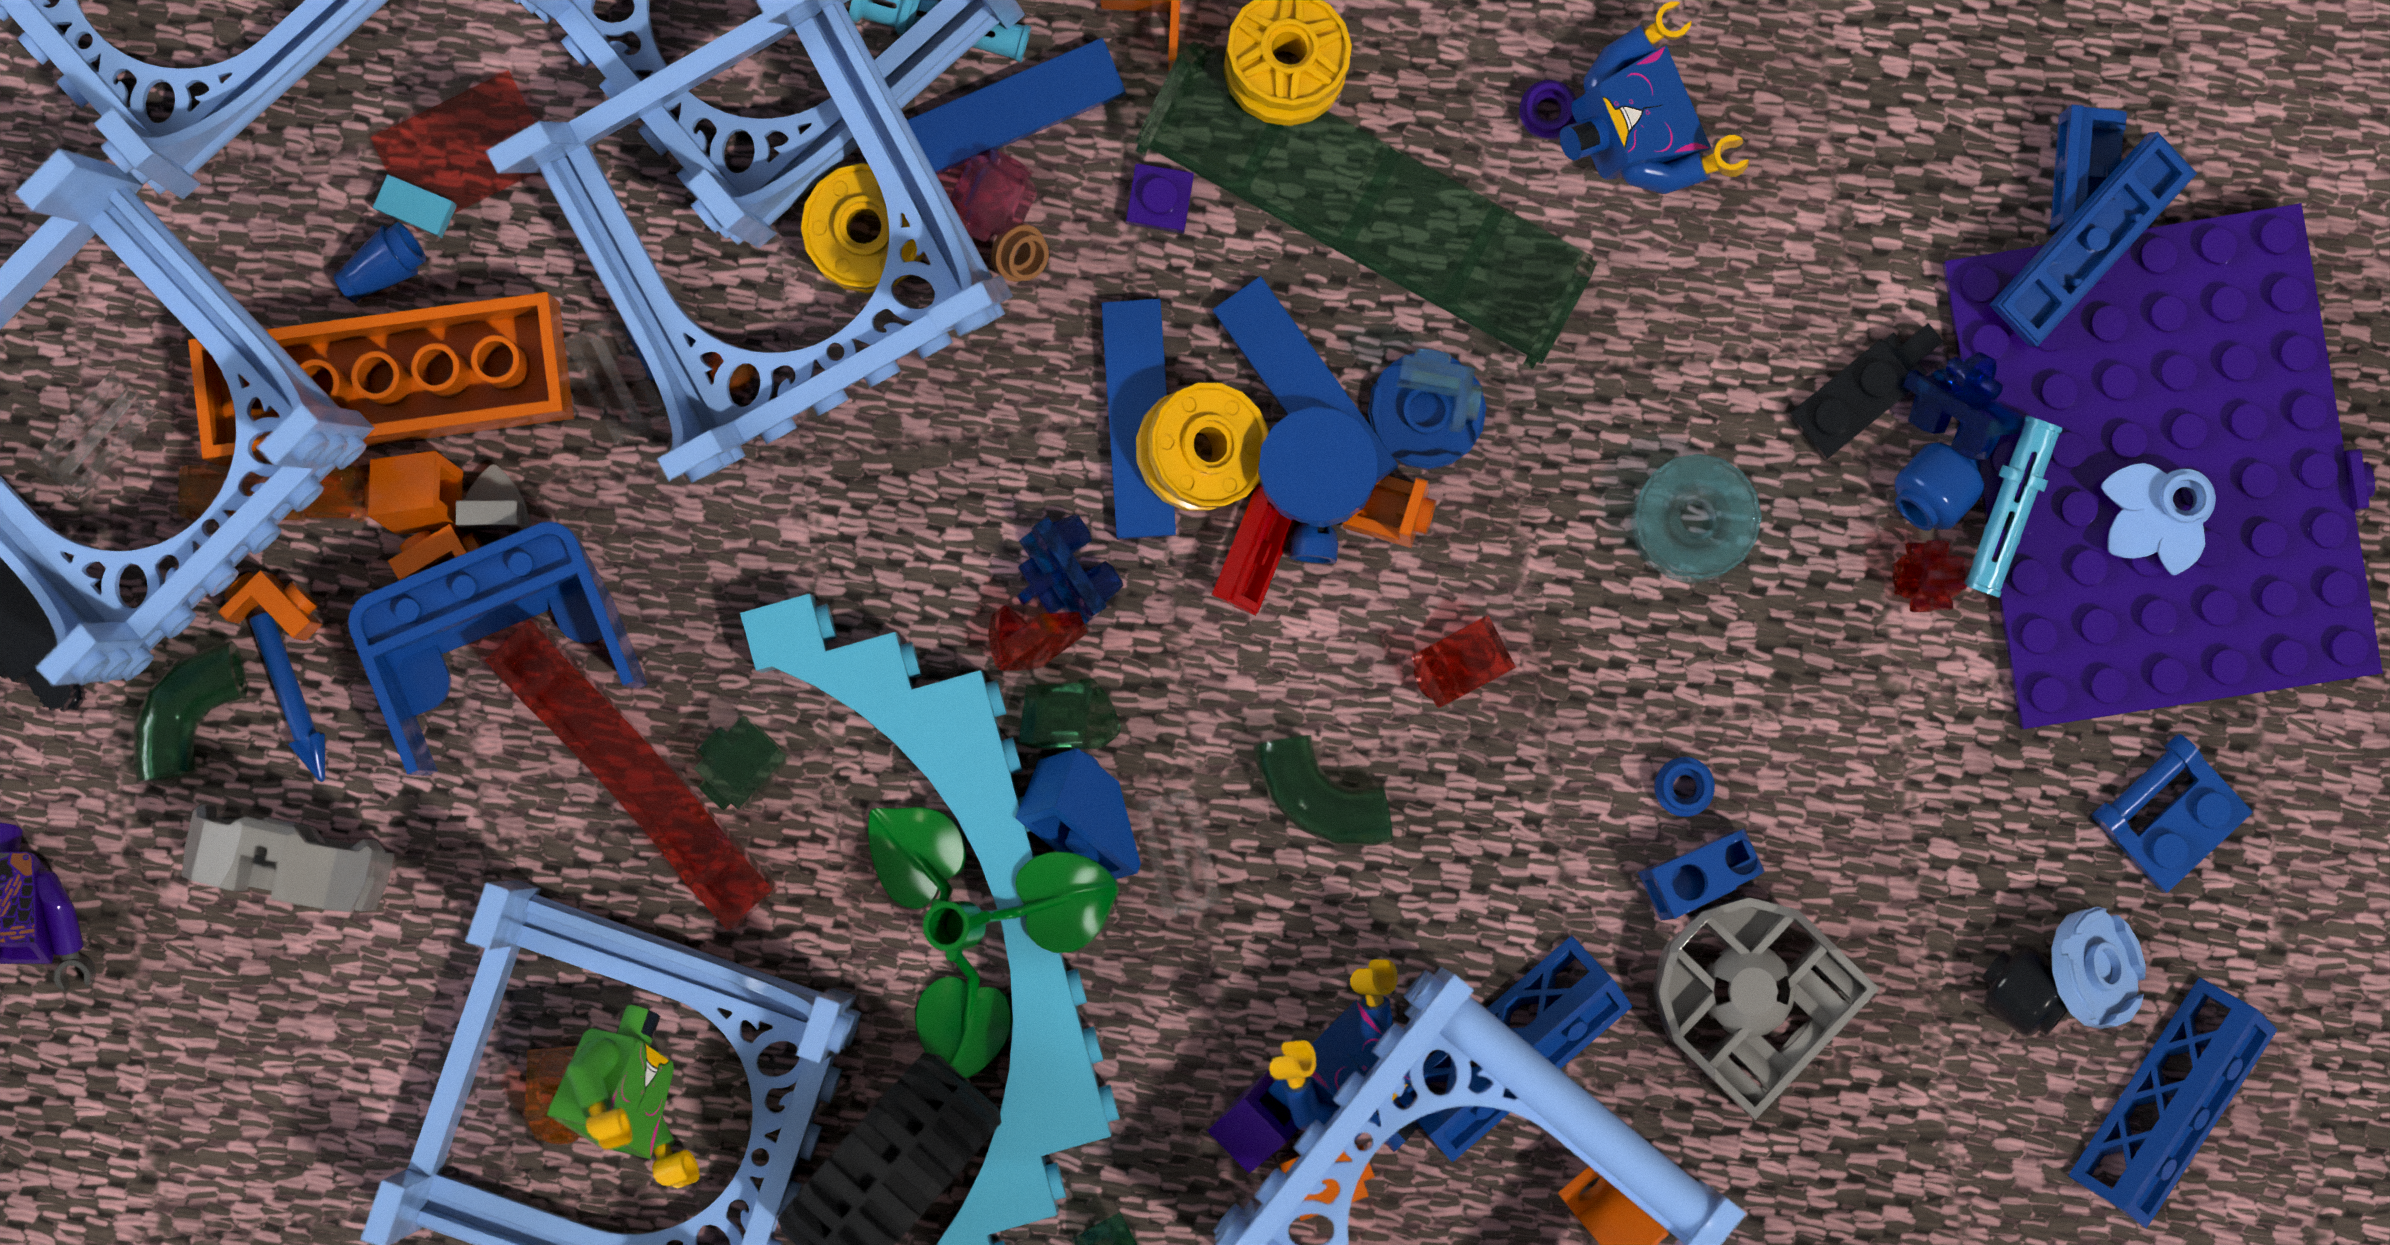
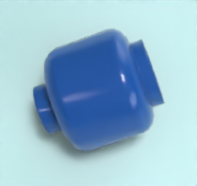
M1941 442L1926 444L1899 472L1894 480L1895 492L1897 494L1895 498L1897 509L1912 525L1924 531H1929L1932 528L1937 530L1953 528L1984 494V480L1979 472L1981 464L1972 451L1960 444H1954L1953 446Z

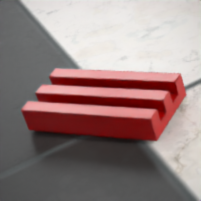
M1260 485L1255 487L1211 594L1223 600V602L1254 616L1260 610L1296 522L1295 519L1292 521L1277 512L1265 497L1263 488Z

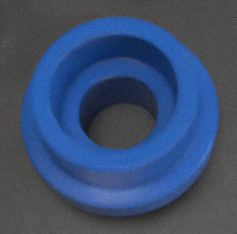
M1680 757L1668 761L1660 768L1655 778L1654 791L1659 804L1667 812L1676 816L1689 817L1699 814L1708 807L1714 796L1715 783L1712 773L1701 761L1690 757ZM1681 775L1690 777L1695 785L1693 794L1686 799L1678 797L1673 790L1674 781Z

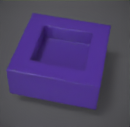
M1136 163L1126 224L1184 234L1194 173Z

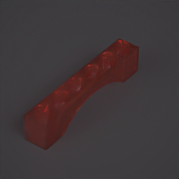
M530 619L485 659L518 698L568 746L612 793L655 843L686 885L727 930L737 928L780 889L775 881L543 623Z

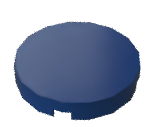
M1421 351L1404 355L1383 370L1371 389L1367 411L1370 426L1393 458L1406 467L1432 470L1452 465L1470 452L1483 431L1486 403L1481 384L1467 367L1448 354Z
M1313 406L1291 412L1271 428L1261 446L1258 475L1265 497L1279 514L1292 521L1295 519L1301 523H1308V526L1323 528L1346 522L1365 507L1376 486L1379 458L1373 438L1357 419L1338 409Z

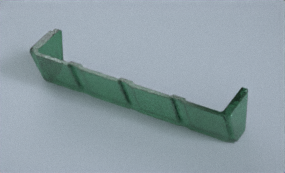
M1195 41L1179 53L1136 137L1135 142L1138 145L1135 151L1146 157L1152 150L1158 152L1526 354L1527 356L1523 362L1525 366L1533 369L1537 362L1543 364L1597 265V261L1593 260L1594 256L1329 111H1326L1313 121L1292 126L1265 123L1245 112L1229 93L1223 72L1225 54L1203 42L1199 44Z

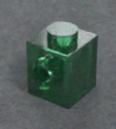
M742 716L728 732L720 726L703 742L697 750V753L703 759L694 770L704 778L698 788L718 807L725 811L732 804L738 810H745L793 757L750 717Z

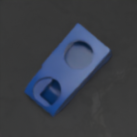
M1741 828L1669 860L1639 871L1638 874L1660 920L1663 921L1676 919L1736 890L1737 886L1763 874L1765 871L1745 828Z

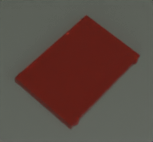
M509 70L499 72L495 77L385 131H379L375 136L371 137L389 175L453 201L457 205L453 214L536 174L498 173L486 153L490 148L535 124Z

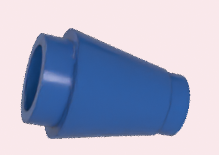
M396 222L389 228L382 225L333 276L341 292L351 302L356 303L363 297L366 298L417 275V267L426 261V255L417 239L402 223Z

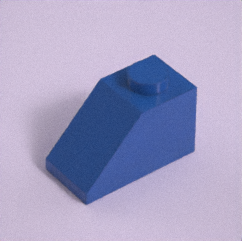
M1079 748L1038 760L1015 819L1055 851L1070 852L1091 858L1104 866L1115 879L1137 874L1141 862L1119 781L1100 767L1098 761L1093 756L1082 752Z

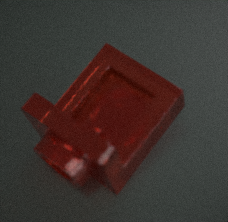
M1489 615L1411 655L1412 662L1415 665L1414 677L1419 689L1426 697L1433 699L1438 708L1516 668Z

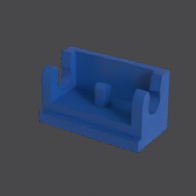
M2072 104L2059 115L2050 231L2057 232L2121 163L2123 132L2126 128L2127 112Z

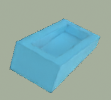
M387 174L372 208L442 239L457 205L451 200Z

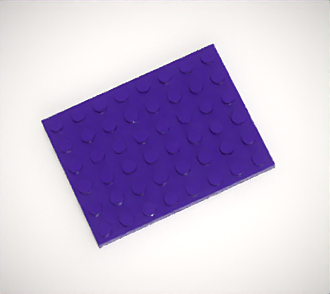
M2302 203L2147 228L2038 347H2029L1989 304L2044 245L1948 260L1943 263L1975 456L1981 464L1979 472L1984 480L1982 503L1986 524L2004 479L1998 475L2002 465L2009 466L2024 427L2026 415L2063 428L2061 434L2059 433L2043 479L2048 480L2045 492L2038 490L2020 543L2017 546L2001 588L2002 593L1999 598L2020 729L2383 674L2355 511H2353L2348 469ZM2033 452L2030 455L2029 461L2024 471L2025 473L2023 479L2021 481V484L2019 485L2016 496L2014 498V502L2017 500L2018 495L2020 493L2023 480L2029 469L2030 463L2034 455ZM2146 463L2157 467L2166 474L2178 469H2192L2208 478L2213 485L2216 502L2211 516L2203 523L2205 534L2203 553L2190 568L2173 576L2163 566L2158 552L2136 559L2121 558L2108 552L2109 530L2116 515L2122 508L2108 498L2101 489V484L2114 472L2130 465ZM2177 489L2173 495L2174 505L2180 510H2189L2193 504L2192 494L2186 489ZM2009 512L1997 547L1992 557V561L1996 557V554L1998 552L1999 546L2001 544L2002 538L2004 536L2012 512Z

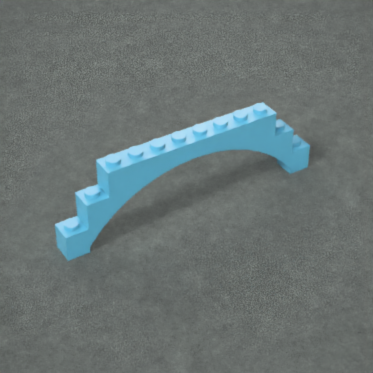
M810 593L741 612L740 615L755 670L765 673L778 669L816 686L858 712L892 740L929 779L957 818L980 861L997 910L1023 905L1024 903L1016 889V876L1028 861L1045 853L1034 854L1029 836L1031 831L1015 819L1023 797H1018L1013 774L1023 772L1014 737L1003 740L996 717L1005 715L1007 712L998 680L986 682L984 672L979 670L914 689L912 679L922 676L913 642L902 644L900 635L896 632L829 650L827 641L837 638L834 621L828 604L817 606L815 597ZM1027 915L1001 921L1010 967L1013 1013L1009 1074L1000 1112L1002 1122L993 1134L983 1166L968 1196L936 1245H1006L1004 1240L994 1243L991 1234L1058 1215L1059 1207L1057 1200L1067 1197L1058 1163L1047 1165L1044 1155L1111 1137L1112 1130L1109 1122L1120 1119L1111 1085L1099 1087L1093 1064L1104 1061L1095 1027L1083 1029L1077 1006L1087 1003L1079 970L1076 968L1067 971L1062 953H1053L1043 949L1030 938L1026 927Z

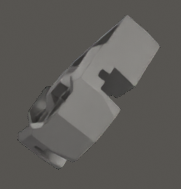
M203 804L192 813L185 843L181 876L191 881L231 891H244L248 887L271 890V899L292 904L342 912H353V910L370 911L376 910L388 884L395 853L385 851L376 839H362L356 844L322 837L316 828L311 825L273 817H265L260 820L245 816L237 819L217 815L216 805Z
M1740 896L1698 910L1687 922L1686 927L1667 942L1660 954L1651 991L1662 1027L1669 1040L1683 1051L1747 1115L1756 1120L1880 988L1799 910ZM1794 921L1809 934L1808 936L1813 942L1788 966L1785 961L1776 955L1775 951L1768 947ZM1702 926L1707 928L1726 947V949L1719 953L1721 957L1714 964L1710 962L1705 971L1682 949ZM1811 968L1825 979L1845 1000L1840 998ZM1716 977L1729 982L1728 995L1730 1001L1716 1005L1714 996ZM1778 980H1780L1781 984L1779 1001H1777L1778 988L1776 984ZM1795 1002L1810 1019L1790 1035L1778 1052L1762 1035L1769 1034L1783 1024ZM1707 1012L1711 1019H1716L1722 1025L1721 1028L1727 1031V1033L1703 1057L1684 1036ZM1729 1054H1731L1763 1086L1760 1088L1743 1070H1741L1728 1057Z

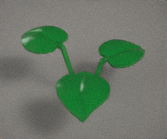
M924 807L874 808L869 814V846L873 864L883 888L894 901L905 907L921 909L932 903V907L924 917V935L934 948L946 951V959L954 961L968 979L967 982L962 978L949 976L933 982L924 990L919 998L915 1018L918 1037L926 1053L938 1054L967 1079L986 1068L1001 1053L1011 1034L1013 1013L1009 998L1002 990L995 987H979L980 976L962 954L963 950L975 947L982 940L986 931V924L1027 915V932L1030 938L1041 948L1053 953H1069L1084 948L1101 932L1118 895V882L1104 866L1091 858L1070 852L1045 853L1028 861L1016 876V889L1024 903L1023 905L982 912L977 905L971 902L949 901L953 888L947 880L961 872L966 860L965 839L960 827L952 818L938 810Z

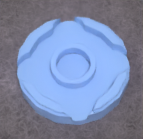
M2102 907L2082 909L2068 914L2057 927L2051 948L2052 973L2059 996L2071 1015L2084 1026L2097 1029L2116 1027L2132 1020L2143 1001L2144 994L2137 995L2138 981L2145 979L2146 964L2140 943L2129 924L2119 915L2110 916L2106 912L2107 909Z

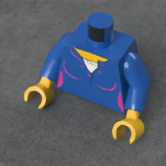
M1676 1L1664 4L1658 10L1655 22L1645 28L1640 24L1602 49L1583 78L1585 94L1571 104V111L1576 123L1564 126L1560 131V144L1563 152L1569 159L1575 161L1591 155L1599 176L1606 180L1623 178L1628 185L1660 194L1671 193L1710 180V173L1719 171L1722 175L1728 177H1737L1746 170L1749 164V159L1742 160L1736 164H1728L1721 158V154L1726 149L1736 148L1743 144V138L1737 135H1727L1721 138L1716 144L1713 154L1703 155L1711 149V146L1667 45L1658 49L1655 45L1662 38L1667 40L1682 38L1691 26L1692 21L1685 24L1678 31H1670L1664 27L1662 16L1664 13L1680 5V2Z
M1372 959L1369 962L1368 968L1356 969L1350 977V985L1357 994L1365 995V999L1361 1003L1356 999L1312 1044L1305 1040L1284 1042L1281 1045V1050L1285 1056L1274 1057L1269 1067L1270 1074L1277 1080L1267 1091L1290 1109L1294 1123L1299 1130L1306 1131L1316 1119L1325 1125L1340 1107L1333 1101V1098L1342 1085L1355 1071L1364 1077L1379 1059L1372 1050L1386 1031L1393 1025L1390 1000L1383 996L1391 994L1398 983L1397 968L1392 961ZM1409 1071L1404 1076V1090L1411 1083ZM1393 1093V1098H1392L1393 1104H1394L1396 1107L1401 1108V1107L1394 1101V1100L1398 1097L1397 1094H1396V1093ZM1377 1109L1369 1121L1379 1126L1380 1121ZM1415 1121L1410 1122L1384 1143L1395 1152L1419 1128V1125ZM1359 1133V1134L1355 1137V1140H1356L1362 1133Z

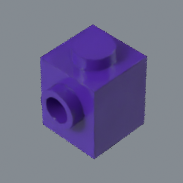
M1267 1070L1242 1092L1207 1130L1249 1174L1288 1142L1298 1130L1290 1109L1267 1091L1277 1080L1270 1074V1070Z

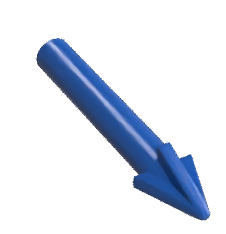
M268 612L250 618L249 622L294 742L288 745L316 779L323 782L325 780V733L320 734L315 729L275 620Z

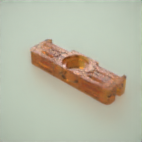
M183 466L179 471V515L189 520H193V512L194 516H202L219 494L231 466ZM335 467L320 482L324 487L320 496L300 512H296L293 509L281 522H306V518H350L351 514H354L355 522H364L368 517V510L364 501V488L367 482H369V475L364 470L356 467H346L341 470ZM254 472L250 473L242 483L244 493L252 496L254 492L251 491V487L266 482L270 477H263ZM228 510V513L231 516L236 512L233 510Z

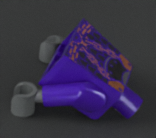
M0 823V964H52L54 953L55 955H60L62 963L57 966L54 972V982L59 989L67 991L70 988L69 979L66 974L68 966L80 968L84 974L85 986L89 987L96 977V968L94 962L89 957L79 954V950L83 948L84 943L75 907L57 874L46 870L35 854L20 852L23 834L20 827Z

